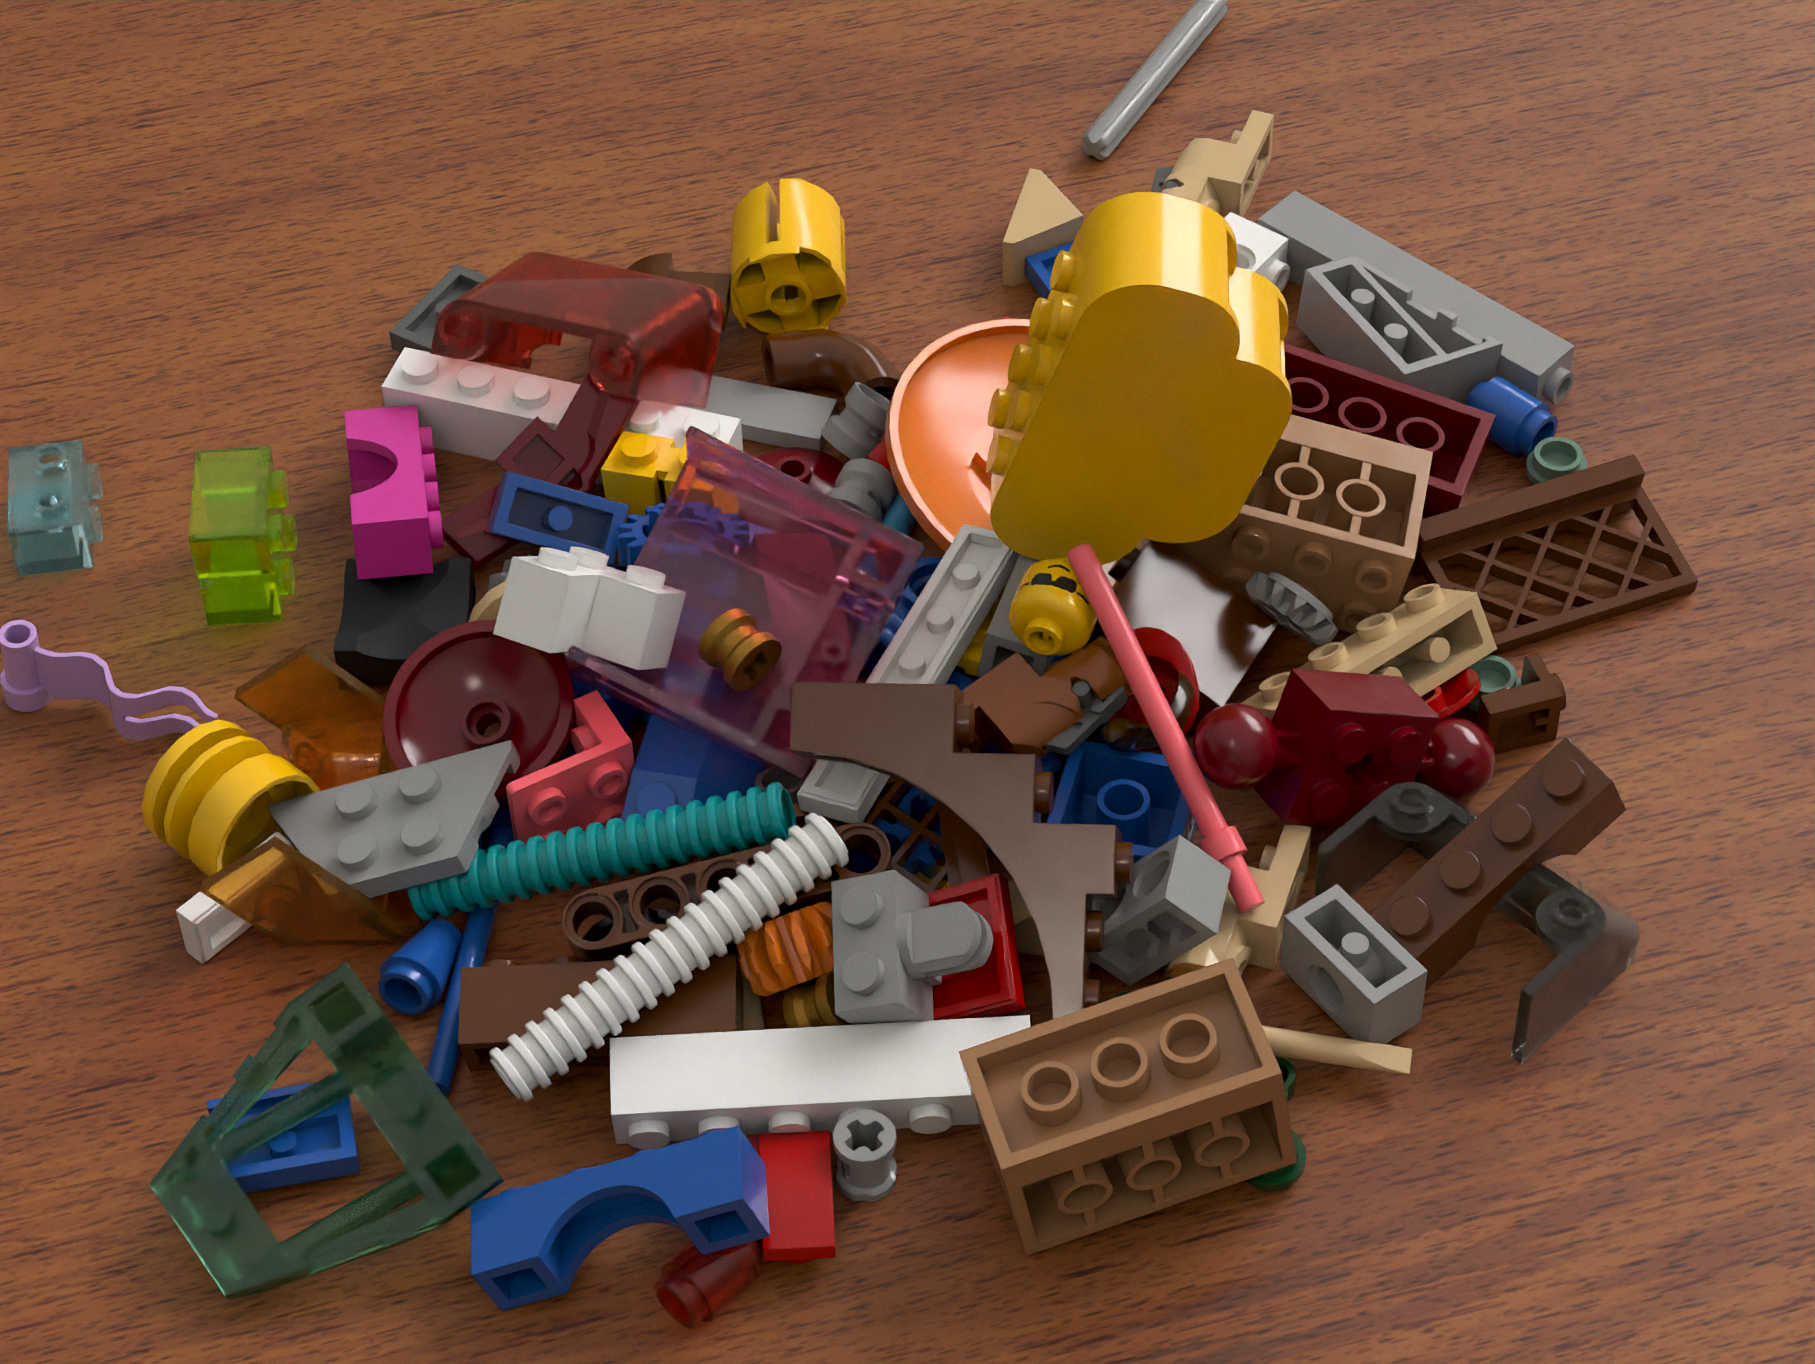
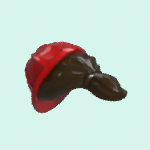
M1151 627L1132 629L1185 735L1192 728L1199 709V687L1192 660L1182 643L1164 630ZM1108 644L1104 651L1122 671L1110 644ZM1126 679L1127 683L1123 687L1131 694L1130 700L1105 724H1101L1095 730V734L1103 743L1108 744L1111 749L1117 751L1133 749L1149 753L1160 752L1161 749Z

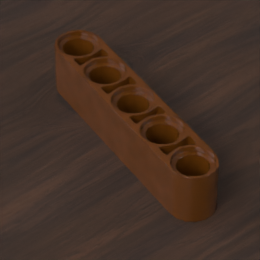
M865 822L835 827L834 829L846 845L848 853L856 848L872 850L880 859L878 865L867 873L857 874L849 871L845 866L841 867L835 863L830 867L832 873L830 877L821 879L818 876L813 880L814 888L811 891L804 892L801 889L795 893L797 896L795 903L792 905H787L785 902L778 906L780 914L775 918L820 902L827 901L832 903L831 882L892 870L890 843L886 835L878 827ZM771 844L585 890L574 895L565 905L561 916L562 929L573 954L576 957L592 962L612 961L618 955L633 953L631 946L636 942H641L643 945L650 941L649 932L653 929H658L662 932L668 928L667 923L654 924L644 918L646 907L652 901L659 898H669L676 901L680 905L676 917L680 919L685 915L684 906L688 903H694L696 906L703 902L701 898L703 892L706 890L713 891L719 885L718 881L723 877H728L731 880L738 876L736 873L738 866L746 864L750 867L755 863L753 855L758 851H763L765 854L769 853L772 850ZM592 915H603L613 921L610 933L599 941H587L577 935L580 924ZM766 915L761 919L762 923H765L766 921L775 918H770L768 915Z

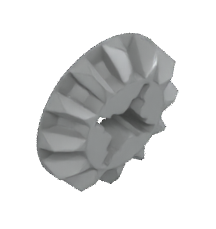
M1254 572L1246 583L1251 601L1258 605L1263 613L1270 616L1278 625L1285 627L1295 636L1298 635L1309 644H1329L1338 633L1337 627L1331 621L1333 618L1331 611L1310 592L1287 577L1276 572H1270L1269 575Z

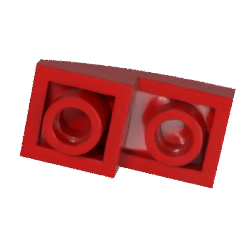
M829 1130L759 1134V1156L764 1161L766 1168L770 1236L762 1238L763 1261L806 1263L814 1259L836 1258Z

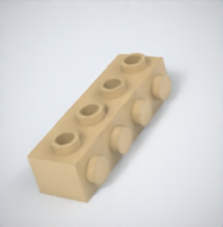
M1426 584L1409 591L1403 598L1405 603L1392 611L1375 614L1359 622L1356 626L1357 632L1345 640L1316 648L1308 655L1309 662L1297 669L1400 676L1422 697L1497 650L1477 592L1444 589L1439 584ZM1290 672L1279 673L1267 678L1259 685L1260 692L1240 704L1249 705L1260 710L1272 722Z

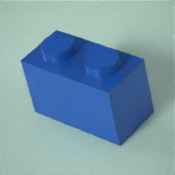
M507 471L501 474L486 533L538 548H553L568 553L572 546L591 549L609 556L607 566H612L618 548V525L625 523L629 505Z

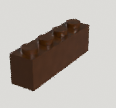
M633 953L624 954L623 956L627 958ZM716 954L708 958L710 961L708 968L705 970H701L698 967L691 971L692 980L688 983H683L681 980L673 984L675 992L668 997L661 993L656 997L658 1003L656 1007L650 1010L644 1006L638 1011L640 1019L634 1023L626 1019L620 1024L622 1027L621 1033L614 1036L609 1032L602 1037L605 1044L601 1048L596 1049L590 1046L585 1050L587 1055L585 1060L578 1062L574 1058L567 1066L610 1065V1038L743 1031L744 983L736 954L724 955L723 957H719ZM562 956L552 959L549 964L520 965L511 960L497 959L487 961L481 967L461 968L458 1046L470 1072L495 1070L490 1063V1059H492L489 1054L490 1050L494 1047L499 1048L501 1051L509 1046L507 1041L509 1036L516 1034L520 1038L527 1033L525 1024L531 1020L539 1024L545 1019L543 1016L544 1010L550 1007L556 1011L562 1007L560 999L563 996L569 994L574 998L580 993L579 984L587 981L591 985L598 980L596 972L601 968H605L609 972L615 967L614 961L588 962L580 957Z

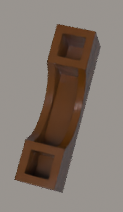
M1566 736L1369 914L1427 970L1425 991L1475 947L1478 932L1486 916L1497 901L1520 878L1549 859L1560 855H1577L1626 811L1614 782Z

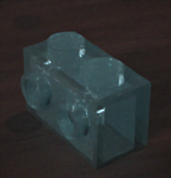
M82 440L9 448L8 537L19 576L93 568V542L103 541L101 513L99 506L93 505V500L103 498V488L98 463L88 464Z

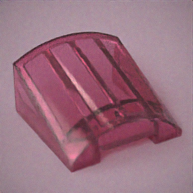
M690 426L685 434L686 461L651 533L634 563L635 566L653 569L665 574L664 585L686 592L667 668L636 670L592 655L572 645L564 656L567 671L575 681L803 781L815 760L801 758L790 750L793 682H859L906 590L926 545L708 433ZM738 607L745 609L753 616L756 622V629L759 632L771 633L782 646L781 656L770 674L758 685L742 692L734 690L723 677L724 671L720 667L708 666L698 654V644L709 625L721 614Z

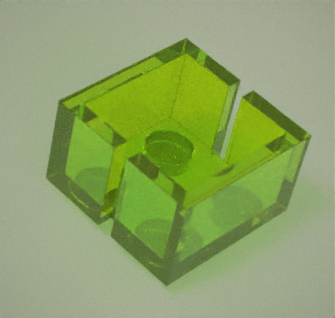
M270 446L196 450L189 543L197 578L200 579V591L208 626L283 621L284 596L294 595L295 576L292 558H286L287 551H296L297 549L296 521L294 514H284L283 508H287L289 502L287 475L285 470L275 471Z

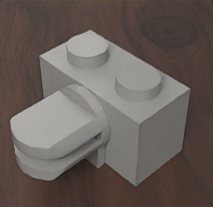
M896 870L831 882L835 1014L851 1025L934 1020L932 986L942 984L943 975L970 971L982 967L992 951L993 935L991 927L982 915L974 911L967 904L959 901L929 907V895Z

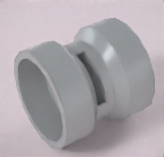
M855 382L845 395V409L839 415H833L828 419L821 429V434L832 446L850 459H866L868 454L879 444L878 442L885 433L890 401L872 388L860 382Z
M864 458L851 459L844 464L835 482L836 488L828 492L819 510V517L825 529L832 531L834 537L847 543L862 544L871 540L882 521L881 514L890 508L898 488L892 473L883 465Z

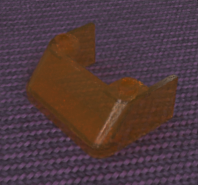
M308 644L300 647L236 689L235 700L283 732L280 747L281 757L309 776L320 791L398 770L389 755L383 733V710L386 699ZM276 836L203 880L200 890L201 893L276 941L286 945H397L413 937L427 924V921H423L413 910L407 888L368 898Z

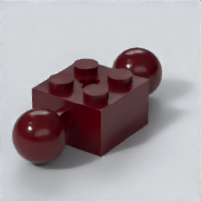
M1291 669L1272 722L1264 713L1252 706L1238 703L1227 704L1208 713L1199 723L1193 738V755L1202 774L1210 782L1230 790H1242L1253 787L1285 825L1394 830L1415 777L1421 787L1430 795L1445 801H1462L1477 795L1487 786L1493 776L1496 764L1493 743L1482 728L1471 721L1461 718H1446L1438 721L1440 716L1400 676Z

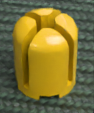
M781 178L779 181V224L777 223V201L770 184L765 182L751 189L737 204L731 219L730 297L732 312L745 329L747 322L756 329L770 334L794 330H828V323L840 313L843 304L845 307L847 304L844 219L840 215V208L825 189L801 178Z

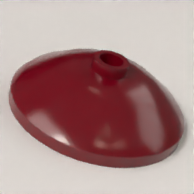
M478 620L456 625L438 633L419 646L408 657L395 675L385 700L383 733L389 755L398 770L511 740L520 756V766L516 774L505 772L494 794L497 801L501 802L507 800L506 786L510 782L558 761L571 737L570 730L574 727L576 713L573 700L576 699V691L569 669L559 653H548L495 635L493 631L496 620ZM494 723H501V728L496 734L484 737V732L488 726Z

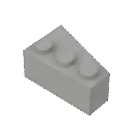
M1354 254L1306 269L1296 325L1326 357L1462 404H1466L1469 394L1476 385L1481 382H1488L1496 377L1503 342L1489 334L1482 340L1458 327L1456 325L1458 316L1444 307L1438 310L1436 314L1412 299V288Z

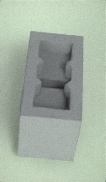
M1178 835L1140 859L1133 866L1132 884H1121L1120 900H1093V910L1103 911L1104 944L1102 952H1091V961L1131 986L1218 933L1231 870L1181 835Z

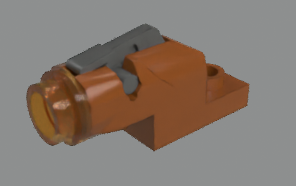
M1099 636L1083 649L1050 664L1044 669L1041 676L1016 652L962 690L964 693V703H973L975 730L973 743L962 744V749L969 748L970 753H979L982 747L992 741L1003 754H1035L1039 759H1042L1050 752L1062 755L1071 754L1101 724H1105L1130 700V696L1133 694L1108 640Z

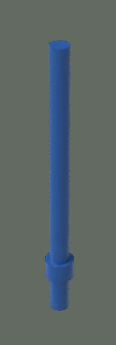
M508 799L498 802L500 806L490 826L485 829V833L489 837L486 853L492 845L501 844L507 849L508 844L514 840ZM496 900V904L491 908H481L477 904L476 909L473 912H469L422 1085L423 1092L430 1097L445 1098L449 1095L460 1054L458 1029L461 968L481 967L484 963L499 906L498 900Z

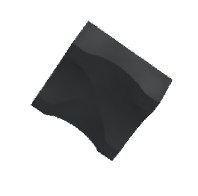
M448 558L440 563L433 564L434 573L358 580L356 559H347L344 574L342 616L334 644V655L340 685H391L403 663L419 646L446 629L467 623L476 600L472 559Z

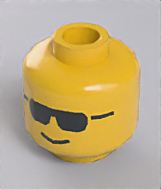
M1068 558L1045 559L1035 562L1029 567L1021 578L1008 613L1011 630L1018 639L1032 651L1050 656H1065L1080 650L1089 641L1097 621V617Z

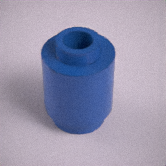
M1494 377L1488 382H1481L1476 385L1469 394L1465 404L1496 415L1488 440L1516 457L1522 455L1528 457L1541 440L1554 437L1557 430L1558 419L1550 414L1549 406L1502 377Z

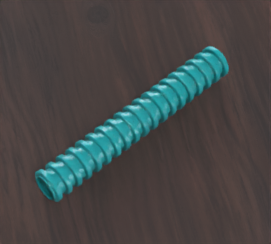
M770 783L767 786V791L764 792L758 786L750 787L747 790L746 796H743L739 791L729 792L726 800H723L718 795L710 796L705 805L699 800H692L687 803L686 809H683L678 804L670 805L666 809L665 814L659 809H652L647 812L646 818H643L638 813L630 814L626 818L625 823L617 817L609 819L606 827L599 822L590 823L585 832L581 827L576 826L570 828L566 836L560 831H554L547 835L546 840L539 835L531 836L527 840V844L521 840H513L508 844L507 849L501 844L492 845L487 853L483 849L478 848L466 873L407 888L408 896L413 910L423 921L428 922L435 919L438 913L444 917H451L457 913L458 908L461 912L469 913L476 909L477 904L485 909L493 907L496 904V900L502 904H510L515 900L516 895L522 900L531 899L536 891L543 896L550 895L554 892L555 886L561 891H569L574 887L575 882L579 886L587 887L592 885L595 878L602 883L610 882L614 877V873L620 878H628L633 874L634 869L641 874L650 873L655 864L658 868L664 870L671 868L674 860L681 865H687L693 861L694 856H697L702 861L711 859L714 851L724 856L731 854L734 847H737L739 851L752 849L755 842L759 846L770 844L774 838H780L784 841L789 838L788 829L796 825L795 811L791 797L781 783Z

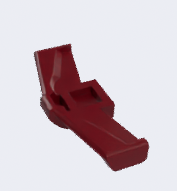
M600 351L555 431L553 432L537 416L494 462L504 472L510 471L591 494L594 491V483L601 472L602 466L628 425L645 392L605 353ZM498 485L441 520L443 540L462 558H471L472 566L475 569H478L519 543L486 533Z

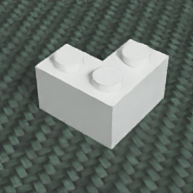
M572 546L568 553L553 548L541 547L538 556L512 557L493 634L548 653L583 651L636 670L667 668L686 592L664 585L666 575L653 569L628 565L626 572L608 567L609 556L598 551Z

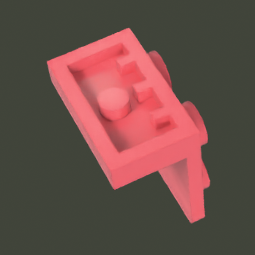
M597 690L573 700L577 727L570 730V738L576 754L514 780L506 786L514 840H521L527 844V840L531 836L539 835L546 840L550 832L560 831L566 836L567 831L572 827H581L585 832L590 823L599 822L606 827L609 819L616 817L621 819L635 764L631 739Z

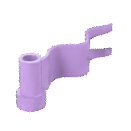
M13 620L0 628V650L4 665L0 675V683L5 703L16 711L32 712L39 710L49 704L53 697L59 699L88 698L98 700L110 709L117 732L126 739L139 741L173 732L186 734L200 725L191 717L176 713L145 719L130 717L139 716L169 705H184L191 708L206 723L218 720L217 713L209 710L194 692L184 687L168 686L141 694L123 693L115 687L107 662L92 653H57L40 648L36 627L29 621Z

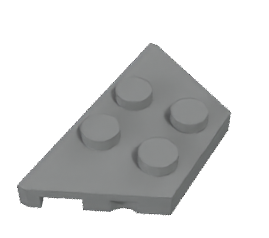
M509 740L270 804L269 812L279 829L289 838L304 862L317 875L336 904L341 906L466 873L479 848L478 839L481 833L490 826L500 806L494 794L505 772L516 774L520 766V756L513 742Z

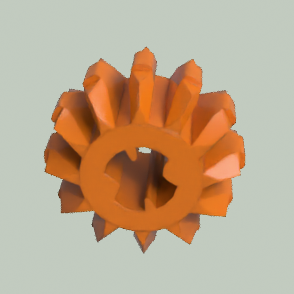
M827 901L787 913L762 923V927L757 931L749 928L743 932L745 940L740 944L735 943L740 957L737 960L743 977L748 979L752 991L756 995L771 996L803 982L817 979L819 976L830 971L832 972L834 969L832 903Z

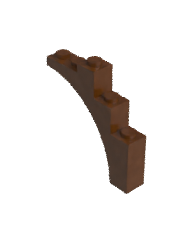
M793 682L790 750L801 758L854 764L903 780L947 805L981 835L1011 874L1036 924L1050 975L1053 1019L1102 1003L1101 980H1090L1091 952H1102L1104 944L1103 911L1093 910V900H1120L1121 884H1132L1134 866L1133 843L1122 842V831L1116 825L1041 823V813H1052L1053 773L1042 772L1043 762L1035 754L962 753V744L973 743L975 712L973 703H964V693L955 684Z

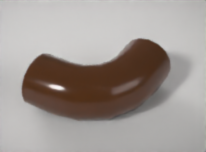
M811 329L765 335L762 338L763 363L766 377L771 387L786 390L820 387L834 390L845 398L853 384L860 382L891 401L901 378L897 369L875 345L853 334L827 329Z

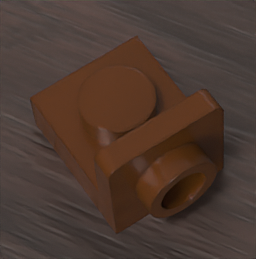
M1538 653L1524 657L1521 686L1505 687L1493 693L1480 696L1477 725L1491 739L1495 754L1556 739L1560 711L1566 708V693L1560 677L1556 673H1549Z

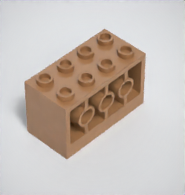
M1291 414L1286 428L1235 520L1221 532L1206 539L1173 544L1257 608L1260 607L1251 601L1246 583L1254 572H1261L1269 575L1270 572L1279 573L1297 583L1320 600L1333 614L1331 621L1337 629L1354 634L1357 632V624L1365 618L1379 613H1388L1397 606L1415 560L1433 452Z
M1233 958L959 1051L983 1136L1026 1256L1297 1163L1282 1072Z

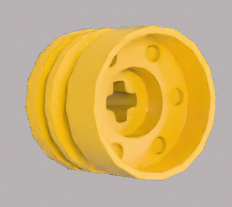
M218 719L196 726L178 738L159 759L146 783L141 807L144 825L164 844L170 845L180 856L190 859L201 872L214 881L276 831L289 840L279 829L270 814V804L319 792L320 789L309 776L283 757L273 755L261 741L252 738L239 725ZM293 845L296 862H298L301 856Z

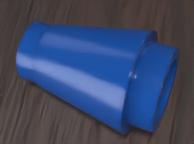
M432 919L383 962L379 972L378 990L382 999L391 1008L406 1015H418L424 1012L425 1009H430L438 1004L462 941V935L458 928L447 920Z

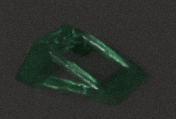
M345 962L287 1004L273 1023L276 1027L274 1032L254 1058L250 1055L247 1056L234 1073L233 1077L236 1081L208 1117L205 1115L201 1116L149 1185L223 1295L228 1300L265 1292L407 1243L447 1224L504 1182V1179L349 964ZM314 1039L337 1071L233 1128ZM354 1093L403 1161V1166L406 1170L288 1239L279 1242L227 1164ZM422 1193L426 1197L425 1199H422L396 1212L384 1216L387 1213L391 1212L392 1210L398 1208L399 1206L403 1205L404 1203L410 1201L411 1199L415 1198L416 1196Z

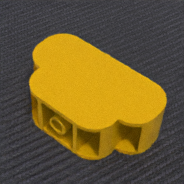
M1134 192L1123 194L1105 201L1089 213L1080 226L1069 252L1060 250L1057 254L1050 278L1051 292L1047 299L1039 297L1036 300L1029 322L1030 337L1026 345L1018 343L1015 346L1008 368L1009 383L1005 390L1000 388L995 390L987 417L988 426L993 427V439L986 460V472L992 474L990 519L997 537L1013 551L1042 561L1045 559L1068 558L1067 553L1075 547L1091 543L1100 564L1105 565L1130 553L1142 538L1164 543H1189L1211 537L1228 527L1242 509L1286 428L1292 412L1291 388L1285 377L1284 339L1288 330V308L1283 294L1270 280L1253 271L1236 267L1237 242L1235 234L1228 222L1213 209L1194 201L1162 193Z

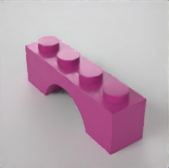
M417 405L344 411L352 492H356L350 495L358 580L434 573L431 549L444 548L431 426L419 427Z

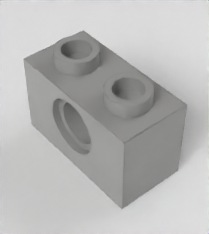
M1338 884L1284 916L1280 967L1352 1039L1386 1044L1421 1022L1427 970Z

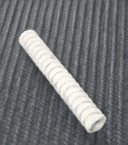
M811 812L805 817L806 825L800 828L794 825L788 829V839L783 841L780 838H776L770 843L772 850L769 853L765 854L763 851H758L754 854L753 859L755 863L748 867L746 864H741L736 868L738 876L731 880L728 877H723L719 880L720 889L713 893L711 890H706L701 894L703 902L696 906L694 903H688L684 906L685 915L678 919L676 916H671L666 920L668 928L661 932L658 929H653L649 932L650 941L645 945L641 942L633 944L631 946L632 955L627 958L623 955H618L613 959L615 967L609 972L605 968L596 972L597 981L591 985L587 981H583L578 985L580 993L574 998L569 994L563 996L560 999L562 1007L556 1011L548 1007L543 1011L545 1019L539 1024L532 1020L525 1024L527 1033L520 1038L516 1034L507 1038L509 1046L502 1051L497 1047L490 1050L489 1054L492 1058L490 1063L518 1100L522 1098L525 1102L533 1099L534 1096L531 1090L538 1085L543 1089L551 1085L549 1077L555 1072H558L561 1076L569 1072L567 1064L574 1058L578 1062L587 1058L585 1050L590 1046L596 1049L601 1048L605 1044L602 1037L609 1032L614 1036L621 1033L622 1027L620 1024L626 1019L632 1023L640 1019L638 1011L646 1006L652 1010L658 1005L657 996L663 993L669 997L675 992L673 984L679 980L683 983H688L693 979L691 973L696 967L701 970L710 966L709 957L714 954L723 957L728 953L726 947L728 943L733 941L736 944H740L745 940L744 931L748 928L757 931L762 927L761 919L764 916L768 915L770 918H775L779 915L780 910L778 906L785 902L787 905H792L797 901L795 893L801 889L804 892H809L814 888L813 880L818 876L821 879L830 877L832 875L830 867L835 863L841 867L849 862L847 847L831 824L823 816H818L816 813Z

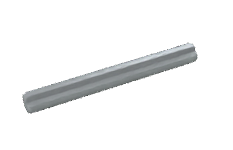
M1195 0L1082 136L1084 142L1082 150L1087 156L1093 155L1098 160H1103L1112 153L1228 12L1226 6L1228 0Z

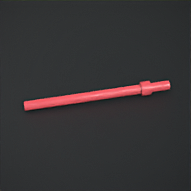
M1091 543L1075 547L1067 553V557L1203 836L1199 845L1202 851L1231 870L1228 890L1240 914L1249 912L1264 904L1265 901L1242 856L1247 852V848L1236 826L1227 825Z

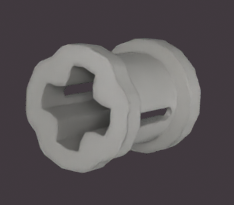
M868 1109L853 1111L843 1116L836 1123L833 1131L834 1151L839 1157L835 1175L836 1185L844 1196L853 1201H879L887 1197L896 1186L897 1163L892 1156L897 1144L896 1130L891 1120L880 1112Z

